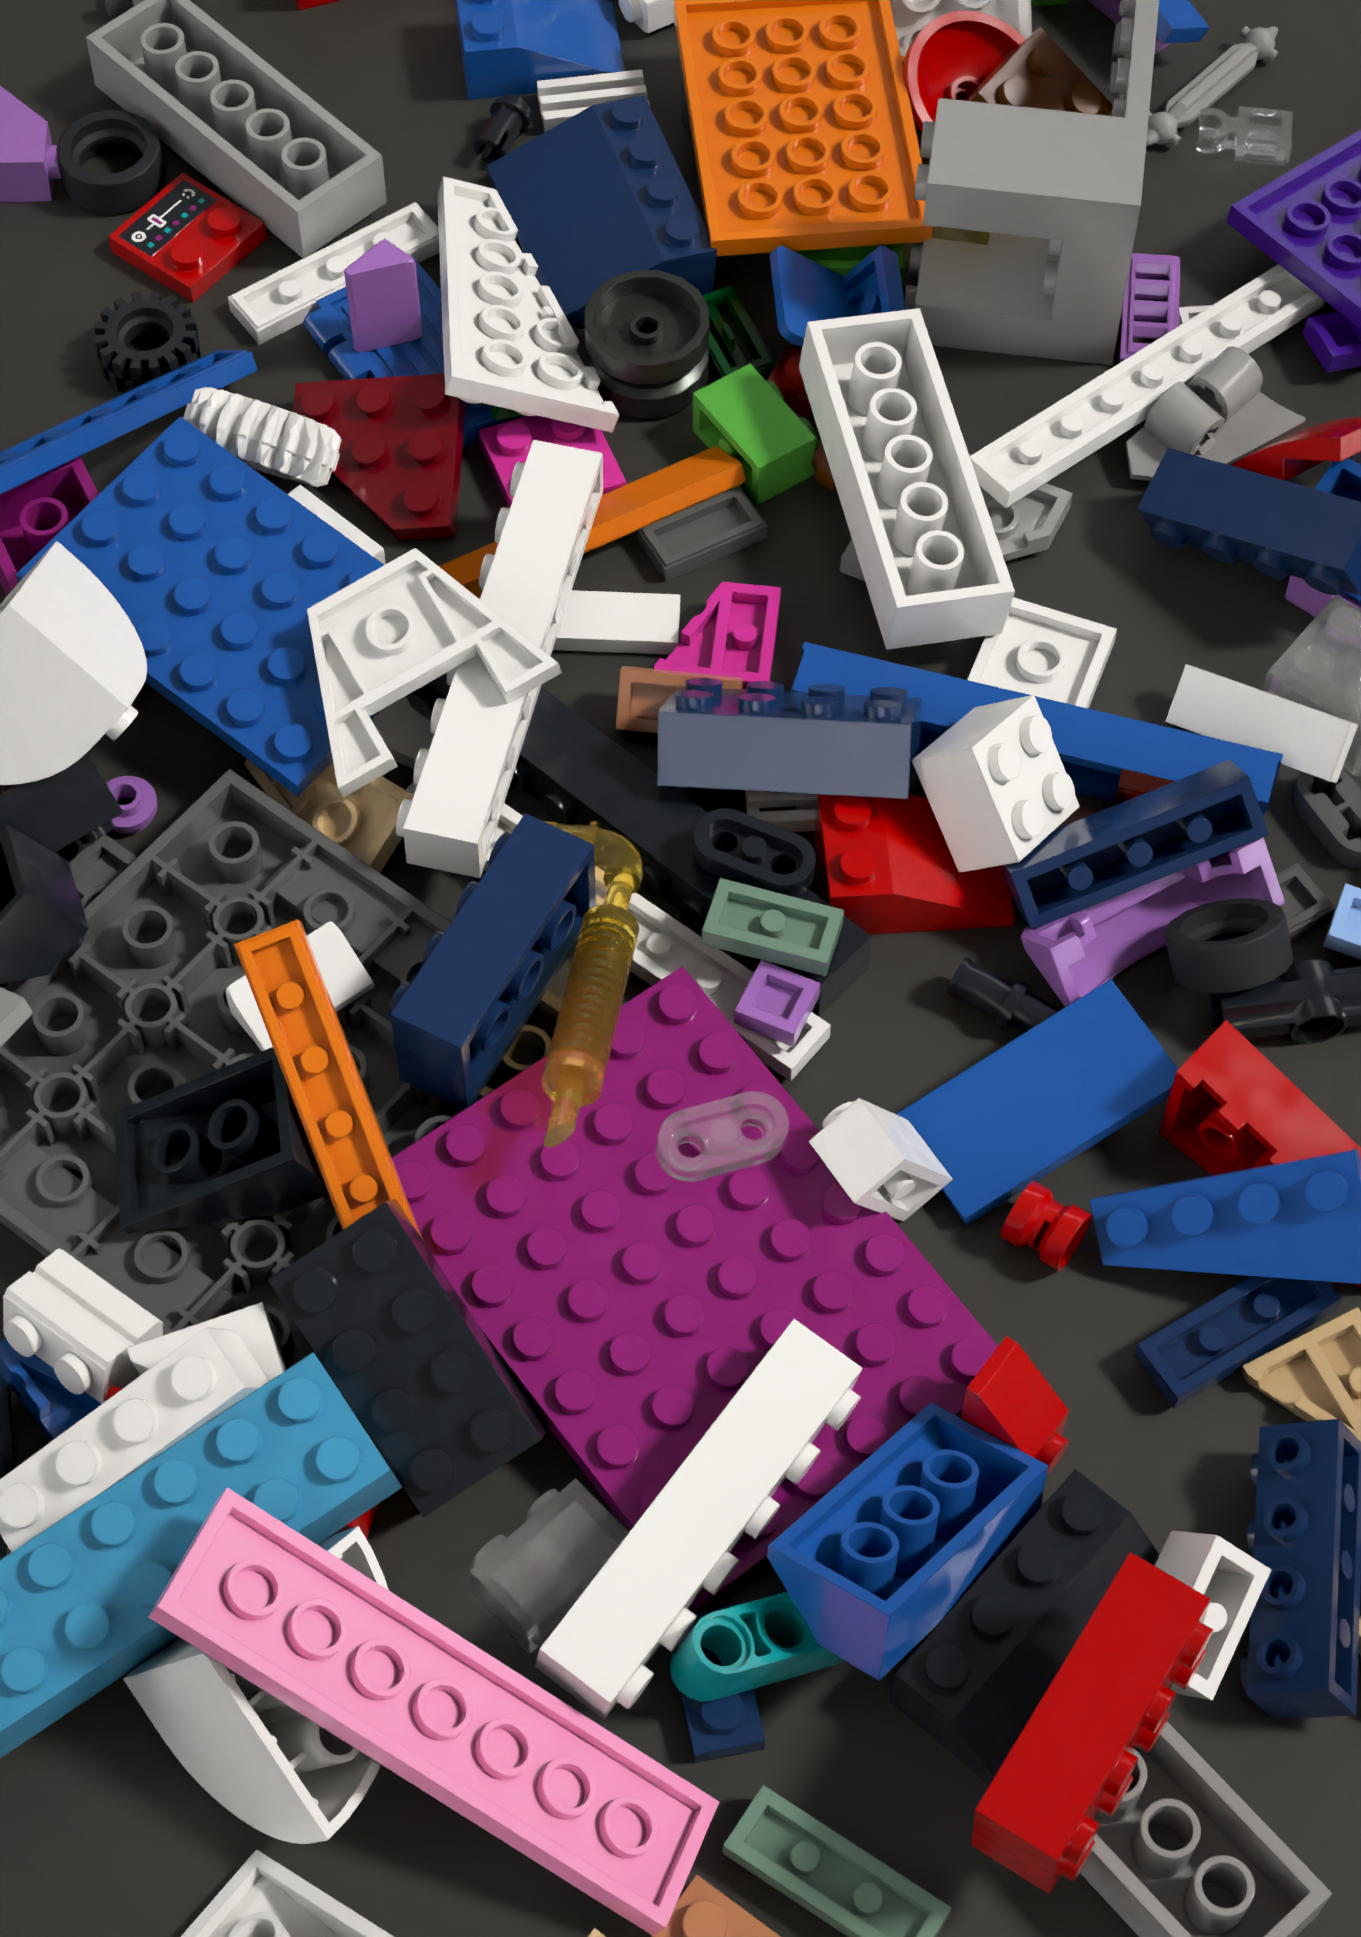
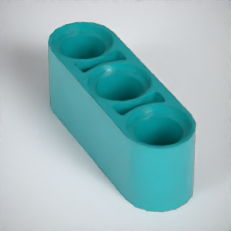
M784 1592L715 1611L702 1617L673 1653L670 1662V1672L678 1690L688 1698L704 1702L714 1701L835 1666L845 1660L817 1643L789 1593ZM766 1631L778 1636L785 1648L773 1643L767 1636ZM702 1648L715 1653L722 1662V1666L709 1661L702 1652Z

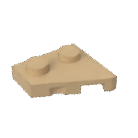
M1358 1307L1242 1366V1375L1249 1385L1306 1422L1340 1419L1361 1442V1311Z

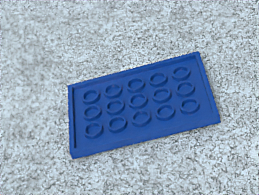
M180 416L16 574L17 583L21 581L49 548L58 541L101 581L130 619L141 640L147 660L145 682L298 797L333 761L307 609L379 569L384 564ZM378 711L377 713L371 715V716H370L371 720H372L380 711Z

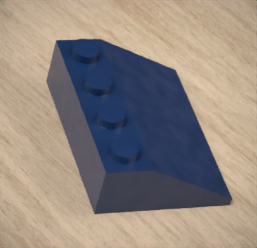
M645 95L592 105L487 165V176L492 188L497 190L518 229L515 239L522 253L532 254L538 265L535 277L540 286L550 287L571 327L585 324V307L597 288L612 277L634 270H659L682 277L697 288L701 295L712 292L717 249L710 246L708 229Z

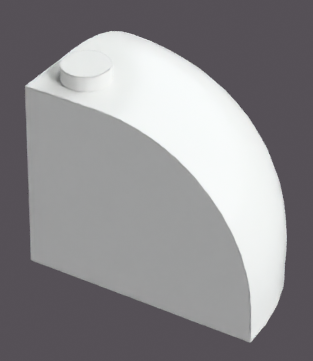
M58 541L49 548L0 604V785L35 782L65 770L83 757L104 734L113 741L117 739L139 713L131 705L144 685L147 676V660L141 640L130 619L108 589Z
M359 1526L330 1536L318 1544L321 1548L388 1590L376 1556ZM178 1638L123 1678L165 1743L191 1776L215 1800L251 1827L276 1839L297 1844H310L329 1840L348 1820L362 1801L380 1768V1764L182 1638Z

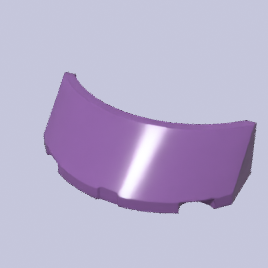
M1263 837L1031 930L1030 927H1026L1021 935V940L1027 954L1063 1005L1067 1007L1106 981L1114 978L1138 960L1166 946L1164 931L1171 920L1187 910L1225 899L1254 898L1268 900L1278 906L1285 904V900Z

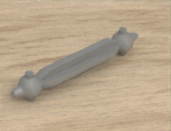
M1245 26L1240 32V35L1244 38L1243 43L1231 46L1166 103L1164 112L1152 114L1149 111L1146 146L1152 144L1164 145L1167 143L1175 146L1181 139L1176 134L1177 128L1188 127L1255 68L1257 60L1269 58L1273 61L1279 53L1274 49L1278 28L1272 26L1269 28L1256 27L1250 29Z

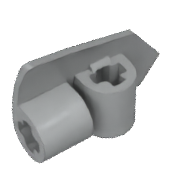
M1234 346L1227 347L1187 385L1181 381L1173 384L1153 405L1147 415L1144 426L1125 444L1130 479L1151 481L1167 448L1230 465L1302 427L1306 418L1277 404L1261 393L1263 376L1257 363L1242 349Z

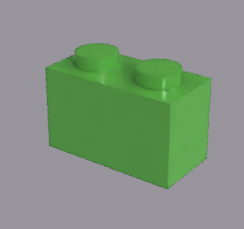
M751 364L693 393V432L708 449L717 446L742 463L746 481L740 486L757 505L814 475L815 468L812 467V459L818 447V438L814 428L804 417L798 418L784 402L782 393L777 385L771 380L766 381Z

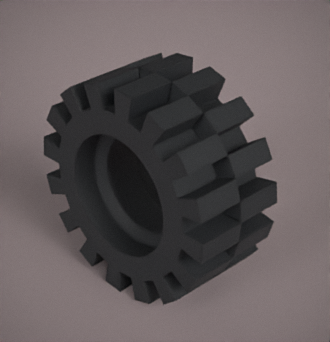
M141 291L131 293L132 302L126 304L124 299L120 297L113 301L115 312L105 307L100 313L102 322H95L94 340L102 374L105 380L110 379L111 387L119 391L125 386V391L128 392L202 357L195 317L191 315V309L186 303L179 306L178 298L171 294L163 302L161 292L150 291V298L143 300ZM156 338L167 341L161 347L149 351H137L129 348L136 342L144 339Z

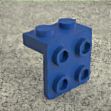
M882 245L877 247L845 276L784 246H778L770 253L778 330L793 345L803 347L807 322L905 310L898 254Z

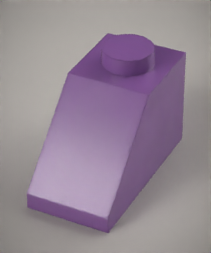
M0 86V202H50L53 200L54 180L62 179L56 150L58 145L52 144L48 122Z

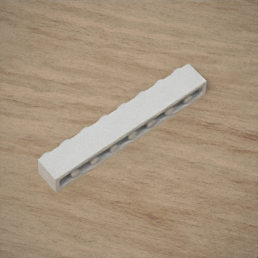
M533 440L526 462H517L514 467L510 486V495L514 498L510 508L502 507L500 509L495 528V542L498 543L495 555L487 553L483 559L479 577V588L483 590L480 597L483 603L551 657L603 493V453ZM479 655L447 672V685H450V689L446 699L437 698L430 723V733L434 737L430 749L421 748L418 752L413 773V783L417 785L413 800L403 799L400 805L396 822V835L404 837L407 863L480 878L541 685L507 704Z

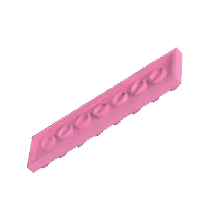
M225 1489L217 1498L148 1618L652 1936L667 1927L719 1801L231 1489Z

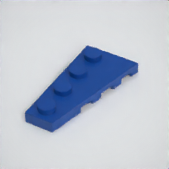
M1358 1148L1089 1199L1103 1265L1361 1284V1161Z

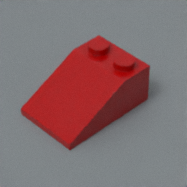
M818 794L815 839L822 899L832 907L844 910V916L869 935L1014 926L1015 918L1011 892L1001 866L959 873L928 798L911 794L909 799Z

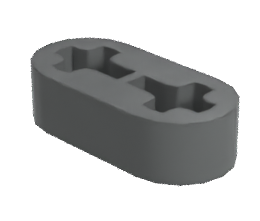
M1343 768L1337 783L1300 771L1292 793V804L1296 812L1333 859L1348 868L1361 869V839L1354 838L1348 840L1346 838L1348 829L1354 836H1361V789ZM1312 786H1315L1322 793L1313 795L1311 793ZM1330 789L1333 792L1331 800L1323 792Z

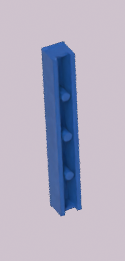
M807 642L803 644L801 662L791 692L808 693V687L811 685L834 684L845 687V695L870 696V690L878 687L905 689L908 691L907 698H922L920 753L973 708L1030 696L1025 693ZM1035 696L1043 717L1050 725L1052 739L1064 769L1073 781L1075 794L1120 804L1230 759L1250 777L1264 818L1283 754Z

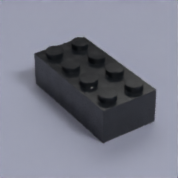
M396 1199L384 1202L268 1279L423 1518L542 1440L547 1432L546 1427Z

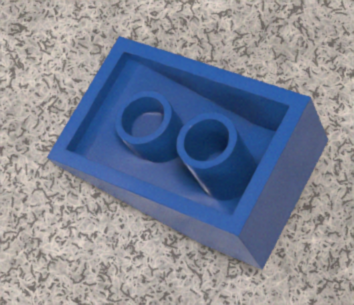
M455 0L457 29L468 100L503 97L507 94H537V81L625 71L613 2L607 0Z

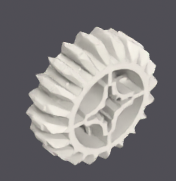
M212 387L196 389L191 404H187L183 419L252 469L300 484L303 483L316 487L327 485L331 473L335 471L340 454L338 450L341 437L334 429L278 406L230 393L222 389L218 390Z

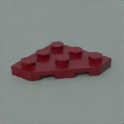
M444 373L295 383L293 412L327 425L329 428L334 429L341 437L338 450L340 454L335 471L331 473L333 479L362 506L365 505L398 540L456 537L466 402L458 397L445 395Z

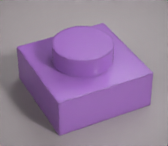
M761 960L734 1010V1024L794 1047L819 998L820 983Z

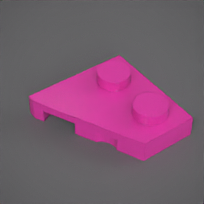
M721 582L707 599L705 610L701 614L694 616L681 631L680 643L666 660L660 657L655 663L654 669L742 677V689L747 690V683L771 681L781 587Z

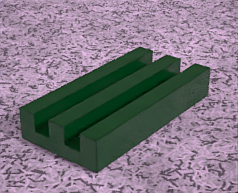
M733 286L702 295L709 307V323L733 365L730 368L709 330L708 366L716 380L748 364H751L760 375H763L766 381L776 378L777 364ZM716 305H724L754 361H746L735 341V336L728 324L725 323Z

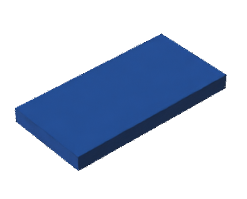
M1110 979L896 1115L907 1119L952 1177L953 1180L942 1188L941 1191L965 1226H968L1023 1191L1032 1181L1037 1182L1169 1098L1178 1067L1112 979Z

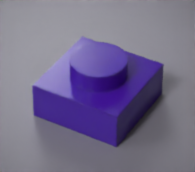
M1339 312L1308 317L1302 334L1327 373L1361 366V329Z

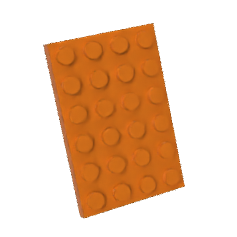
M674 0L673 15L705 224L709 233L710 246L717 249L716 256L771 253L778 246H784L792 251L919 243L925 239H933L935 226L923 225L925 201L914 200L918 164H922L908 90L903 81V65L890 0Z

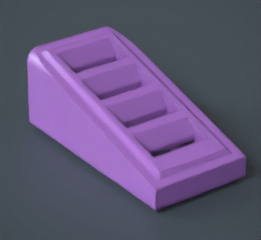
M1132 253L1119 324V363L1151 344L1132 342L1133 338L1159 339L1178 327L1180 296L1179 257ZM1134 298H1136V299L1164 300V302H1163V301L1134 300ZM1133 320L1163 321L1164 323H1158V322H1142V321H1133Z

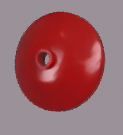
M962 10L949 12L928 23L911 42L903 65V81L908 90L913 120L920 131H923L924 121L935 122L938 98L965 101L1025 38L1006 22L978 11Z

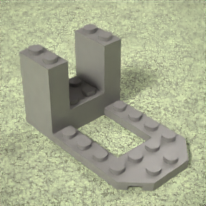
M1120 0L1118 15L1128 16V18L1122 17V20H1119L1115 27L1112 57L1120 58H1118L1117 62H1112L1108 96H1116V99L1112 103V111L1107 116L938 98L935 122L924 121L920 157L930 158V164H918L914 200L925 201L923 225L935 226L933 239H924L923 245L912 244L908 277L918 278V285H906L904 299L905 310L920 308L932 346L1112 365L1141 208L1159 0Z

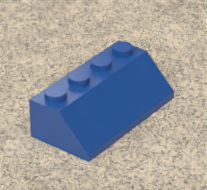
M931 1402L769 1544L767 1558L817 1643L880 1681L943 1620L1039 1511L1048 1465Z

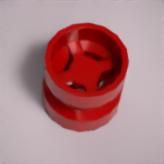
M1032 1181L1012 1207L1002 1227L1000 1237L1018 1248L1024 1246L1031 1247L1038 1252L1041 1262L1059 1272L1068 1263L1081 1243L1091 1223L1092 1215L1075 1204L1063 1206L1054 1200L1051 1190L1036 1181Z

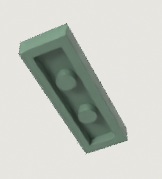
M765 1785L761 1787L723 1845L722 1854L847 1937H936L951 1912L950 1906Z

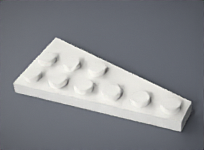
M443 176L437 193L445 395L458 397L468 403H485L511 409L525 416L537 415L612 433L619 413L612 401H603L597 389L601 380L594 367L584 366L576 352L580 342L550 287L540 286L535 277L538 265L532 254L522 253L515 239L518 229L497 190Z

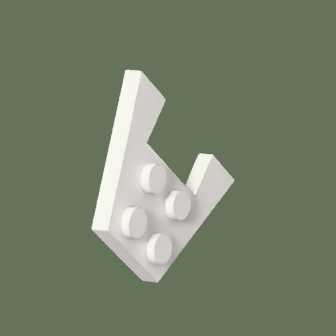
M416 548L307 609L337 787L343 798L398 767L370 716L477 655H479L507 704L562 673L557 661Z

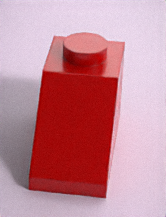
M1006 1336L968 1385L960 1418L1048 1465L1047 1475L1056 1466L1069 1444V1440L1062 1436L1069 1413L1068 1408L1021 1346Z

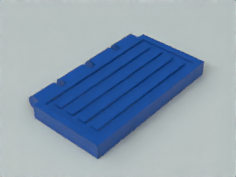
M413 255L411 257L416 263L423 332L419 338L359 353L354 349L346 287L316 300L317 310L307 315L304 319V328L325 354H329V360L345 380L444 373L441 290ZM466 402L463 447L479 440L478 430L521 418L525 415L496 421L491 415L493 405L484 406L482 403Z

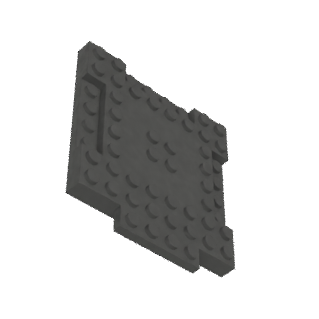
M229 769L140 856L136 857L106 834L90 842L69 862L89 927L83 943L72 956L64 957L49 975L0 984L1 988L25 998L33 1011V1014L0 1048V1222L46 1258L58 1248L67 1252L162 1321L163 1335L262 1302L275 1325L287 1369H289L311 1353H315V1351L268 1279L343 1230L330 1195L276 1215L128 1234L120 1229L114 1113L262 1052L229 1010L225 992L226 988L245 975L234 944L297 919L302 922L306 935L332 921L341 930L374 982L373 989L337 1011L336 1014L391 1158L463 1111L399 1079L396 1051L393 1050L392 1021L388 1016L390 1002L398 987L405 981L412 983L423 966V955L429 941L436 932H446L451 922ZM547 990L475 1103L594 1025L595 1022Z

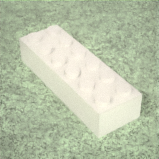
M920 308L807 322L799 370L886 650L1002 634L1015 590Z

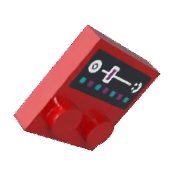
M183 172L108 236L110 249L113 254L192 303L267 238L263 221Z

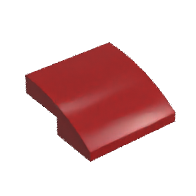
M1361 417L1339 419L1305 428L1243 457L1231 466L1286 481L1324 461L1341 462L1361 451Z

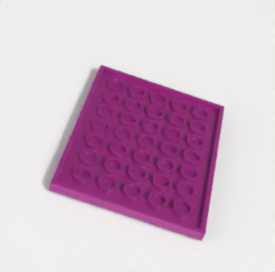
M681 966L392 1157L424 1243L531 1406L629 1532L793 1319H796L862 1367V1371L852 1389L853 1392L861 1397L854 1410L838 1431H835L826 1424L812 1443L821 1450L815 1462L797 1485L787 1478L771 1497L780 1504L779 1509L756 1540L746 1532L730 1552L739 1559V1562L715 1595L705 1588L702 1589L688 1608L691 1612H697L768 1560L767 1551L769 1544L928 1404L932 1402L959 1417L962 1412L968 1385L994 1353L998 1345L886 1211L879 1213L855 1204L809 1143L820 1132L685 968Z

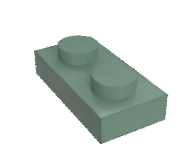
M720 878L702 929V944L826 976L843 925L844 910Z

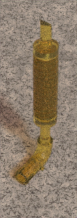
M594 821L590 822V826L546 822L594 844L595 866L605 869L603 881L607 887L603 905L590 908L583 917L541 1081L544 1092L554 1100L543 1142L546 1147H554L567 1140L575 1130L580 1107L593 1104L600 1097L640 930L637 919L628 911L631 895L640 888L643 876L641 855L628 839L614 831L597 827V822Z

